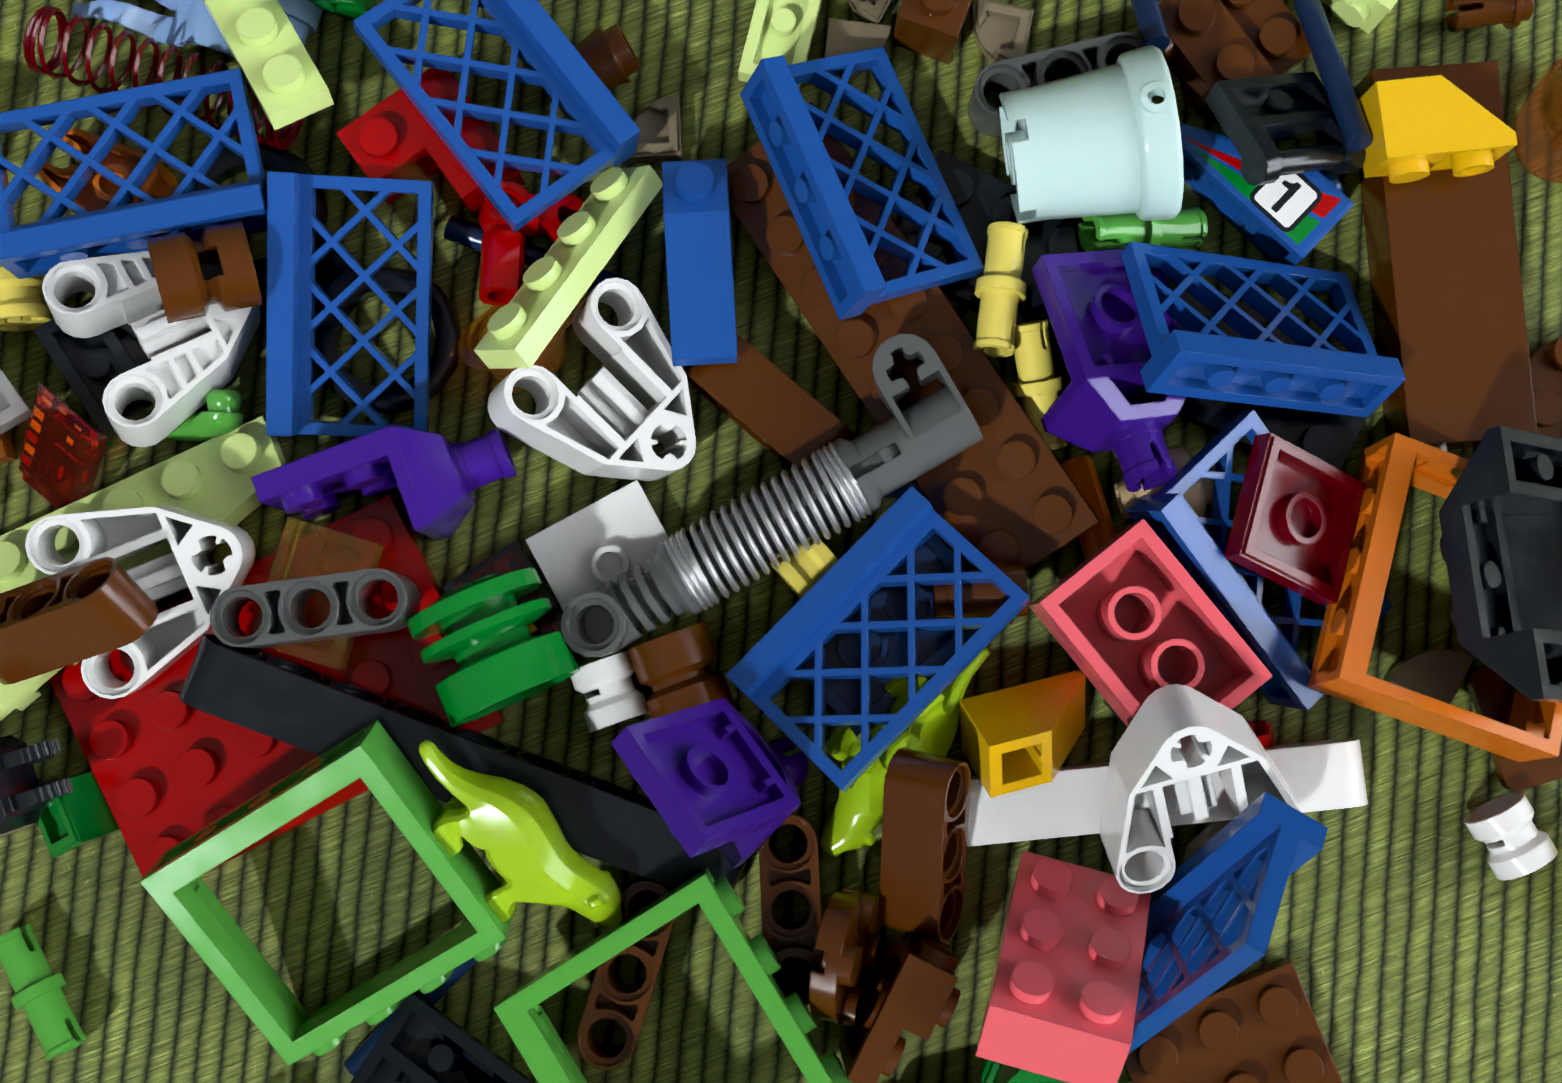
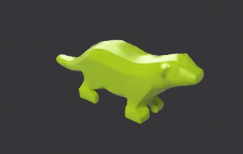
M987 647L845 793L841 789L839 790L838 800L829 815L820 839L821 847L827 854L837 857L843 852L874 844L875 837L873 833L883 817L885 775L888 765L898 749L905 747L942 757L947 756L958 728L960 700L963 699L971 678L990 655ZM908 677L892 678L884 686L885 690L892 697L898 696L891 707L890 714H897L908 703ZM918 677V691L929 681L927 678ZM846 725L842 726L825 742V748L836 760L842 761L843 769L861 751V741L857 739L851 728ZM876 725L871 730V740L885 725Z
M427 739L420 743L419 753L424 763L435 778L454 796L442 806L440 810L441 815L435 820L432 833L451 857L459 853L464 846L462 837L473 846L485 850L488 861L496 870L495 873L502 883V887L487 893L485 899L502 923L511 918L517 902L566 907L607 928H614L620 924L623 918L621 895L610 872L602 871L592 865L571 848L555 817L541 796L525 785L512 780L467 770L451 762L433 742Z

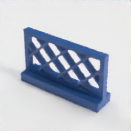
M384 0L353 21V27L358 36L514 232L612 164L614 167H618L635 155L641 130L537 0H471L469 16L433 10V0H424L423 8L414 6L422 0ZM479 7L488 19L478 17ZM394 18L420 22L417 51L388 46L376 30ZM429 25L467 30L464 57L458 58L426 52ZM475 32L503 36L512 48L510 66L472 60ZM518 57L528 69L517 68ZM403 63L415 65L413 76ZM423 67L461 73L457 101L429 97L421 87ZM469 74L507 80L504 109L466 103ZM515 82L543 86L552 98L550 117L512 111ZM558 107L569 120L557 118ZM443 114L455 115L454 128ZM463 117L502 123L498 153L469 148L461 138ZM509 124L548 131L544 160L505 154ZM555 132L582 136L595 154L580 165L551 161ZM483 164L496 166L494 178ZM503 168L542 173L540 193L517 208L501 188ZM549 175L562 176L548 186Z
M883 46L788 65L784 55L761 59L740 96L839 321L861 315L872 304L974 277L984 268ZM871 70L881 92L878 100L847 84L851 73ZM809 82L832 95L825 112L805 102L797 84ZM840 100L870 117L864 134L833 117ZM879 122L900 134L905 145L902 156L872 139ZM825 133L856 150L849 168L829 157L822 141ZM865 156L895 172L888 190L858 174ZM904 177L925 189L930 200L927 211L898 196ZM851 190L882 206L874 225L855 215L848 200ZM891 212L920 227L914 246L884 231ZM930 233L950 244L958 262L946 265L923 252ZM877 247L907 263L902 277L889 281L884 280L873 256ZM916 269H919V270L923 271V272L915 273V272H916Z
M240 68L0 113V134L29 129L42 138L22 167L19 168L4 158L0 137V265L19 279L47 274L52 267L64 261L149 251L146 239L185 232L192 240H198L201 238L204 228L242 221L246 235L267 231V186L245 75ZM231 91L234 110L219 130L193 115L207 95ZM184 100L180 106L173 102ZM159 104L174 115L152 143L128 128V126L142 107ZM118 112L115 118H112L108 115L110 113ZM95 117L108 127L87 156L62 140L76 120ZM186 123L212 138L192 168L166 152ZM53 124L48 131L41 127ZM237 130H239L241 145L231 139ZM122 135L147 150L126 180L101 165ZM56 147L81 162L60 193L35 178ZM226 147L244 158L248 181L219 186L205 177V174ZM161 159L186 176L172 196L154 199L139 188ZM6 170L15 175L10 183L8 182ZM96 172L120 187V189L105 209L88 212L73 201ZM29 184L54 200L39 222L16 226L13 206ZM198 184L206 188L204 190L194 191ZM133 196L142 201L128 204ZM68 209L75 213V215L62 217Z
M267 171L266 435L294 436L301 434L361 437L390 425L429 432L434 182ZM316 189L341 190L360 210L334 235L316 217ZM355 191L379 193L366 204ZM392 193L418 194L417 223L398 239L373 211ZM366 218L392 244L367 269L340 243ZM317 231L327 242L315 252ZM416 235L417 258L405 246ZM332 249L359 275L334 300L315 282V265ZM398 252L417 271L416 288L399 304L372 277ZM365 283L391 309L366 334L340 308ZM315 296L325 305V308L316 317ZM415 299L416 322L404 311ZM331 314L358 340L333 365L315 347V329ZM396 317L415 335V352L398 368L371 341ZM363 348L390 374L366 398L339 372ZM314 360L325 371L315 382ZM415 363V383L413 385L403 373ZM332 378L357 406L340 422L314 420V393ZM397 381L414 399V425L389 424L371 403L392 383ZM363 411L374 423L351 421Z
M1132 241L1129 242L1121 253L1151 353V358L1140 370L1145 390L1148 393L1368 418L1406 380L1398 358L1377 355L1346 273ZM1149 268L1161 270L1179 286L1174 291H1171L1151 274ZM1200 275L1216 278L1231 290L1234 295L1228 299ZM1254 283L1270 286L1285 298L1288 303L1283 307ZM1187 291L1213 312L1215 316L1210 321L1181 299L1180 296ZM1308 291L1329 293L1336 313ZM1241 298L1271 323L1264 328L1235 304ZM1295 306L1324 330L1318 335L1289 311ZM1164 313L1169 314L1188 331L1173 329L1169 333ZM1223 320L1244 338L1227 336L1216 325ZM1277 327L1298 345L1284 344L1271 333ZM1331 335L1351 352L1338 351L1326 339Z
M1254 409L1243 410L1156 494L1141 496L1126 511L1134 522L1144 519L1273 675L1258 688L1268 703L1309 710L1324 693L1308 687L1314 658L1306 665L1297 652L1299 625L1320 626L1321 631L1327 604L1321 606V619L1300 618L1302 595L1285 587L1283 616H1270L1262 605L1264 576L1245 567H1235L1229 559L1224 557L1227 544V530L1232 527L1233 520H1228L1231 482L1243 483L1245 476L1244 474L1232 473L1234 445L1244 435L1253 445L1256 435L1270 433ZM1215 464V471H1208ZM1199 479L1214 480L1211 518L1198 517L1183 497V494ZM1205 525L1211 526L1210 532L1205 527ZM1241 575H1247L1246 581ZM1384 595L1379 620L1393 607L1386 595ZM1276 623L1282 624V629Z
M911 486L726 676L845 793L1031 600L1029 595L935 512L931 503ZM937 533L954 549V573L917 574L916 552ZM963 558L979 572H963ZM907 562V575H895ZM992 583L1008 598L991 617L964 618L963 584ZM954 584L955 619L917 620V586ZM907 586L908 620L871 621V598L882 587ZM861 609V622H849ZM979 629L964 644V630ZM955 630V654L944 665L918 666L917 631ZM908 632V666L871 668V633ZM861 633V668L825 669V645L836 634ZM815 656V669L802 670ZM908 677V703L897 714H871V679ZM918 677H932L918 691ZM861 679V715H825V680ZM815 680L814 716H786L771 701L790 681ZM861 725V751L840 770L825 755V726ZM871 725H885L871 740ZM814 726V743L798 727Z
M1265 791L1175 870L1171 881L1164 887L1151 892L1146 936L1148 937L1144 945L1132 1045L1128 1054L1266 955L1288 876L1322 851L1328 830L1327 827Z

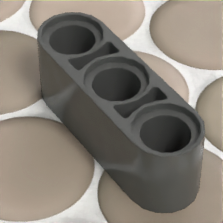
M1116 32L997 61L986 66L978 74L967 106L968 117L972 126L982 134L991 137L1001 136L999 109L987 103L984 93L991 90L1009 92L1026 89L1046 83L1045 78L1049 76L1066 78L1106 67L1107 62L1117 61L1122 53L1144 47L1140 35L1131 32Z
M371 568L230 588L215 599L210 610V624L213 633L218 639L231 647L265 649L397 631L406 628L408 620L419 612L421 598L417 586L410 578L387 569ZM390 582L396 588L398 604L393 613L388 617L380 619L372 612L370 606L371 595L380 584ZM322 591L329 599L330 614L323 624L313 627L306 620L304 613L305 604L314 593ZM254 600L261 608L263 614L262 623L254 634L247 636L240 628L239 613L243 606Z

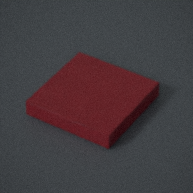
M1271 432L1256 435L1224 557L1320 605L1337 604L1366 483Z

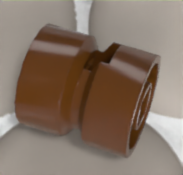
M242 221L204 228L201 238L198 240H192L185 232L146 239L168 323L206 316L209 306L212 304L219 305L225 312L263 304ZM220 264L222 275L204 281L200 265Z
M706 622L663 635L628 650L639 684L652 687L654 692L646 701L652 719L720 698H725L736 708L725 675L713 672L710 665L718 655Z

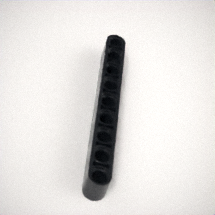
M203 634L179 695V699L190 707L317 755H321L375 720H378L436 799L447 803L454 796L435 778L419 753L420 743L427 739L433 742L451 762L467 770L506 778L525 785L536 792L546 802L566 841L574 851L671 888L679 886L708 868L715 881L725 875L733 890H735L745 865L744 862L742 865L732 868L718 847L690 858L679 841L673 836L668 825L648 796L461 725L451 728L448 720L261 649L231 647L221 642L215 634Z

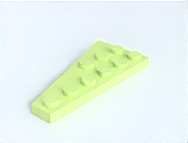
M260 416L228 434L212 438L1 535L0 593L51 576V574H45L34 567L27 557L25 548L27 533L36 522L44 517L170 505L238 525L262 504L259 502L251 477L287 464L277 437L266 435V419ZM64 526L55 537V548L60 557L66 561H72L78 554L80 544L75 532ZM167 541L116 562L126 571L170 553L172 549ZM62 668L14 684L3 685L0 683V721L14 709L23 711L41 695L38 689Z

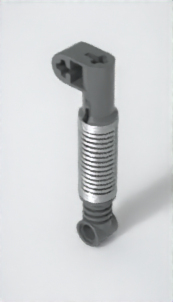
M898 334L884 341L878 347L873 357L872 374L876 390L892 416L891 418L851 441L838 438L833 443L829 442L828 447L823 445L822 450L817 449V452H812L811 458L813 463H810L806 458H802L801 464L803 469H800L797 464L792 463L791 471L793 474L790 475L787 470L782 469V481L777 476L772 475V487L767 482L762 481L760 486L762 492L752 487L750 492L752 498L745 493L741 494L740 500L742 504L735 499H731V510L726 505H721V515L711 510L710 520L701 516L700 526L691 522L690 532L687 529L681 528L680 531H676L675 535L671 534L670 538L665 537L664 541L656 544L653 556L646 559L648 568L644 569L643 566L637 564L631 569L633 577H630L626 572L617 577L619 585L610 580L591 592L577 595L567 604L561 617V631L564 641L574 652L584 657H605L619 653L629 644L643 637L642 627L651 632L658 627L656 619H659L663 624L669 622L672 619L670 615L672 610L678 616L684 612L697 615L703 610H707L708 606L713 607L714 603L719 604L720 597L714 582L721 594L729 598L730 593L727 587L731 586L735 592H739L740 587L737 582L740 580L745 586L749 587L748 575L751 574L754 580L759 581L760 575L757 570L760 568L764 574L769 575L770 569L767 564L772 563L774 568L779 569L780 563L777 559L782 557L784 562L789 563L790 557L788 552L792 551L794 556L799 557L800 551L798 546L802 545L804 550L810 551L808 543L810 539L815 545H820L819 534H822L825 539L830 540L829 528H832L835 533L840 534V522L845 527L850 528V516L860 522L861 518L866 519L867 514L872 515V512L881 508L883 497L983 440V435L975 418L931 345L925 339L914 334ZM901 357L908 365L914 364L917 361L921 364L916 374L917 384L920 389L935 380H938L942 389L902 412L896 403L909 396L910 387L903 378L896 379L893 382L890 379L894 374L893 361ZM597 606L606 608L611 613L614 621L610 637L602 643L592 640L585 630V618L588 612Z

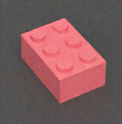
M1144 519L1127 525L1029 605L1127 727L1146 698L1155 690L1166 685L1181 684L1189 686L1232 710L1273 676Z
M1022 851L1007 906L975 1056L1068 1083H1118L1132 1045L1151 893L1137 894L1128 892L1119 885L1113 874Z

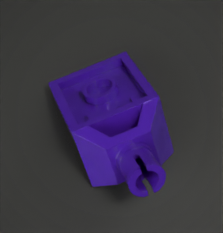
M1124 249L1041 255L1032 268V272L1072 380L1041 419L1044 431L1091 452L1113 450L1117 455L1124 474L1123 480L1126 489L1130 492H1138L1142 488L1141 484L1144 491L1164 485L1173 479L1178 471L1165 445L1163 430L1178 415L1186 397L1148 393L1145 390L1140 370L1151 358V353L1121 253ZM1149 268L1151 274L1171 290L1166 275L1159 269ZM1164 313L1169 333L1173 329L1187 331L1185 327L1169 314Z
M390 425L255 475L251 479L260 503L283 510L287 514H302L304 520L322 517L340 509L339 499L362 491L364 497H373L399 487L414 530L442 541L453 536L475 504L472 492L496 480L516 476L517 471L507 442L499 428L490 430L488 434L453 444L440 434Z
M725 698L626 726L611 743L628 767L632 777L639 783L668 825L673 836L679 841L690 858L718 847L731 867L736 868L742 865L801 805L796 786L801 784L806 778L808 772L807 755L800 751L797 754L785 757L783 753L792 751L797 747L789 737H779L767 743L756 727Z

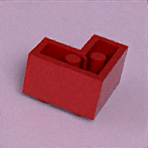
M429 68L422 73L421 87L429 97L457 101L459 84L449 71ZM401 88L336 132L367 178L425 181L438 171H441L474 219L479 217L485 194ZM466 96V103L473 104ZM443 114L454 128L455 115ZM463 117L461 138L469 148L498 153L499 139L486 121ZM483 164L494 178L496 166ZM503 168L502 181H511L521 186L525 185L519 170ZM392 193L385 201L388 205H391L405 194Z

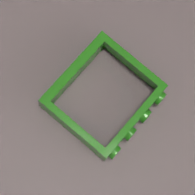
M375 720L166 850L140 881L288 1066L312 1052L316 1056L328 1053L345 1038L349 1030L365 1021L368 1025H375L381 1022L398 1007L402 999L417 990H420L422 994H426L437 989L452 975L456 967L474 958L475 961L480 962L494 955L507 942V934L515 913L514 911L511 918L502 923L487 904L485 895L502 886L469 842L462 837L464 846L459 853L451 857L432 833L433 824L441 815L442 805L378 720ZM361 778L468 921L309 1015L200 876Z
M708 868L620 922L618 926L610 928L507 993L494 1007L495 1012L538 1083H587L540 1003L691 907L699 904L807 1082H852L847 1079L846 1072L835 1052L831 1050L822 1056L808 1032L815 1029L817 1024L798 992L795 991L786 997L776 981L773 973L781 969V965L761 933L750 938L738 919L737 915L746 909L736 890H733L725 875L715 881Z

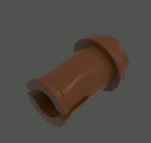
M1446 0L1445 12L1464 9L1471 10L1459 11L1456 13V16L1447 17L1445 20L1450 32L1503 24L1506 29H1515L1520 25L1521 21H1528L1531 18L1534 0Z

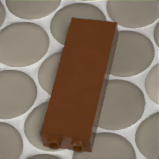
M1498 61L1372 69L1354 88L1359 100L1377 81L1442 75L1504 122ZM1508 152L1494 162L1492 170L1482 174L1455 177L1453 176L1452 169L1430 171V175L1423 179L1400 184L1390 183L1388 176L1364 178L1362 166L1359 169L1377 355L1398 358L1406 378L1382 403L1386 437L1399 433L1451 453V449L1473 448L1474 453L1486 431L1497 426L1538 434Z

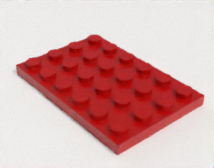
M387 495L255 561L243 585L377 568L397 572L411 579L417 586L421 598L419 612L430 607L443 595L395 497ZM390 582L380 584L371 595L370 606L372 612L380 619L388 617L394 612L398 604L396 588ZM322 591L314 593L305 604L304 613L306 620L313 627L323 624L330 614L329 599ZM192 594L158 610V614L193 600ZM254 600L243 606L239 613L240 628L247 636L254 634L262 623L263 614L261 608ZM408 627L392 632L261 649L448 720L434 687L443 678L459 669L455 659H450L438 663L423 664L420 657L421 651L432 643L444 638V633L424 639H413ZM200 642L151 683L121 698H103L90 691L82 678V661L76 665L64 666L49 679L143 878L166 850L319 756L183 703L179 699V695ZM113 650L109 655V669L117 679L129 682L133 677L135 669L133 660L123 650ZM499 710L461 726L483 733L505 722V719ZM361 778L357 779L210 871L369 791L368 787Z

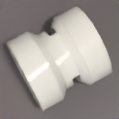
M628 651L579 667L580 671L570 677L575 691L584 694L586 698L587 708L583 715L589 733L649 712L644 693L636 690L631 679L635 670Z
M1524 792L1509 793L1490 800L1474 809L1464 819V823L1474 840L1486 844L1489 851L1487 862L1498 880H1512L1530 874L1547 865L1558 854L1548 833L1538 830L1535 824H1533L1532 819L1535 812Z

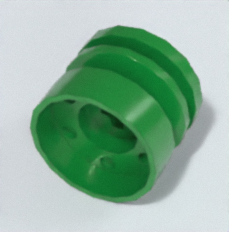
M525 568L507 574H491L465 583L443 594L430 607L420 611L408 620L406 625L413 639H424L444 633V638L432 643L421 651L420 657L423 664L455 659L459 668L443 678L434 687L451 728L472 722L518 703L570 678L580 671L571 648L564 641L562 631L547 632L532 636L528 626L541 619L552 609L549 598H540L520 605L517 602L538 589L542 584L535 568Z

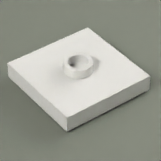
M635 480L526 539V542L564 612L567 604L577 595L591 592L610 580L619 585L617 577L624 572L633 577L631 569L637 564L647 569L646 559L653 556L656 544L664 541L665 537H669L638 480ZM602 606L594 607L585 618L587 635L598 643H602L610 637L614 627L611 613Z

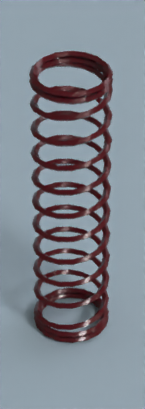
M43 6L37 10L30 18L24 32L23 55L30 70L40 75H49L53 79L68 77L69 81L76 86L85 87L91 84L92 88L100 94L119 91L118 88L127 79L131 69L133 88L139 87L138 68L141 56L148 44L153 46V62L143 86L151 84L155 73L156 83H162L165 63L173 51L176 53L177 60L172 80L179 79L182 69V54L177 45L168 47L159 61L158 45L153 38L144 40L136 52L135 38L130 30L121 32L113 43L112 31L107 23H100L90 34L88 21L83 15L76 16L68 23L64 12L60 8L53 6ZM55 15L58 26L57 42L54 52L46 64L43 53L44 35L51 17ZM77 22H82L84 25L83 45L77 60L69 69L67 48L70 33ZM101 29H105L107 32L106 52L100 67L92 76L90 66L93 43L98 32ZM37 33H38V45H37V50H38L39 60H40V63H41L42 67H39V66L37 65V63H36V60H35V50H34V48H35V41H36ZM128 36L130 39L129 59L122 76L115 82L114 65L117 49L122 39ZM194 53L187 60L181 79L188 77L189 70L195 59H199V75H205V60L200 53ZM84 57L88 78L86 81L77 80L71 75L81 65ZM219 60L211 67L208 74L215 73L220 66H222L223 71L228 70V67L223 60ZM62 62L64 73L53 72ZM109 62L108 74L111 87L101 88L95 81L104 72ZM246 80L248 95L250 96L251 87ZM229 91L227 102L228 117L233 111L231 91ZM225 92L218 94L211 109L209 107L210 95H207L203 100L205 116L198 117L202 121L208 120L210 126L217 130L222 125L216 124L211 117L219 108ZM254 94L251 110L257 141L263 146H271L279 151L288 149L298 137L304 118L282 127L279 133L278 129L274 130L265 112H263L257 123L259 101ZM157 104V105L147 106V107H145V108H146V109H155L156 107H158V106H160V105ZM162 107L163 111L166 114H168L169 116L174 115L173 113ZM265 121L267 140L263 139L258 132ZM237 130L235 135L240 138L239 130Z

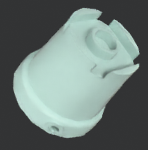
M1149 45L1124 52L1118 57L1114 65L1034 87L999 94L1002 107H999L1005 167L1007 176L1010 175L1011 183L1016 185L1017 193L1010 194L1018 224L1050 219L1135 213L1143 221L1174 219L1180 212L1184 192L1181 128L1169 67L1159 48ZM1161 96L1164 101L1154 104L1152 103V97Z

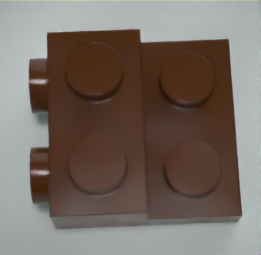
M1164 0L1159 4L1170 39L1169 46L1162 51L1167 65L1180 81L1181 92L1187 104L1196 113L1205 114L1213 126L1218 123V120L1204 99L1216 81L1286 74L1312 54L1301 24L1282 0Z
M895 931L883 955L879 972L876 976H873L866 990V1004L862 1021L858 1028L848 1026L839 1044L847 1079L855 1083H877L880 1074L887 1077L891 1076L905 1048L906 1039L900 1036L903 1029L928 1041L936 1024L941 1027L947 1025L960 997V990L954 987L958 980L954 971L960 959L950 953L951 947L948 944L918 935H913L910 938Z

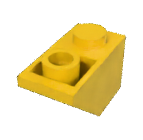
M1442 75L1377 81L1358 100L1373 137L1371 145L1365 149L1364 178L1388 176L1390 183L1400 184L1423 179L1430 175V171L1452 169L1453 176L1455 177L1474 176L1492 170L1496 160L1518 145L1516 132Z
M1081 670L960 700L962 752L990 798L1053 781L1085 728L1086 677Z

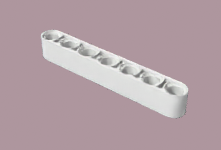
M1360 739L1322 740L1264 748L1282 774L1302 813L1353 808L1368 804ZM1109 762L1061 767L1052 782L990 798L978 776H971L967 847L1100 833V821ZM1219 771L1211 773L1217 805L1208 808L1209 817L1196 820L1192 812L1180 816L1177 812L1172 785L1163 787L1171 826L1233 820L1236 817L1227 799L1226 789L1220 778Z

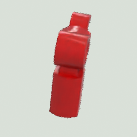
M502 181L501 188L517 208L537 195L536 193L527 192L526 189L511 181ZM568 194L514 232L485 195L478 217L480 227L484 232L481 244L479 299L484 304L505 306L511 301L523 285L525 237L534 238L536 234L544 235L551 243H554L558 238L557 230L562 224L558 217H569L576 213L583 205V199Z

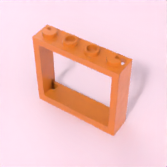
M1394 433L1363 449L1357 479L1366 483L1338 603L1327 604L1308 687L1517 762L1558 757L1562 741V703L1531 701L1515 689L1509 724L1507 725L1367 675L1409 485L1447 499L1469 460L1399 433Z

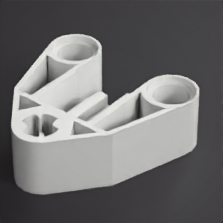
M149 251L60 262L48 271L42 286L45 301L56 324L63 332L77 338H90L128 323V325H131L144 353H146L148 359L151 358V361L112 379L103 394L102 402L114 432L123 442L136 447L156 445L206 403V394L211 389L221 390L232 381L260 324L262 313L260 305L225 312L219 305L212 304L209 306L206 316L168 323ZM220 264L200 265L204 281L222 275ZM77 292H90L95 295L91 302L84 307L70 308L63 305L69 296ZM147 400L155 404L151 414L144 419L129 420L122 417L125 407L133 401Z
M617 277L605 279L586 294L573 309L571 321L575 334L603 363L601 365L602 368L577 392L578 396H575L553 373L537 365H532L531 368H517L498 383L489 395L487 408L489 416L497 428L584 475L654 481L683 468L690 463L695 454L696 436L687 375L682 366H673L671 346L645 298L634 284L625 279ZM598 302L606 303L614 309L618 317V326L610 325L603 320L599 314ZM513 387L524 388L531 393L536 403L535 414H527L517 408L512 397ZM658 440L664 446V450L658 453L660 456H664L662 458L658 457L652 449V446L658 444Z
M170 505L53 515L42 518L31 527L27 533L25 543L27 557L34 567L45 574L51 575L99 558L110 557L116 561L122 560L168 541L172 552L130 568L126 572L154 602L187 588L190 589L194 598L159 613L153 625L145 634L134 642L118 648L129 654L134 663V674L129 682L121 681L111 673L108 660L112 651L82 660V678L90 691L100 697L109 699L125 697L138 691L155 680L201 642L203 634L213 632L210 624V610L215 599L225 590L242 586L254 564L256 554L254 541L245 530L237 525ZM64 526L75 532L80 544L78 554L72 561H66L60 557L55 548V537ZM215 543H228L231 547L232 555L227 556L223 560L225 571H222V563L211 565L207 559L206 553L215 549Z
M1166 685L1149 695L1110 755L1100 821V837L1119 885L1131 893L1144 894L1154 892L1171 881L1175 873L1176 862L1170 839L1174 837L1163 792V787L1172 785L1177 812L1180 816L1192 812L1196 820L1209 817L1208 808L1217 805L1211 773L1218 771L1226 789L1227 799L1236 817L1265 791L1301 812L1282 774L1244 717L1186 685Z

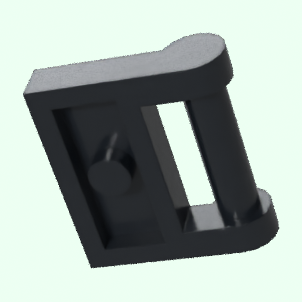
M1314 71L1216 81L1204 99L1220 123L1223 132L1230 138L1241 155V173L1244 180L1250 185L1270 184L1283 175L1329 170L1336 175L1353 173L1361 169L1365 162V149L1358 152H1351L1347 149L1324 85ZM1311 137H1319L1323 143L1320 145L1279 150L1274 142Z

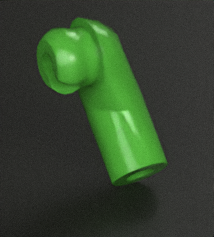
M211 389L206 394L207 411L197 410L163 440L206 442L236 430L243 424L245 413H240L242 395L235 390Z

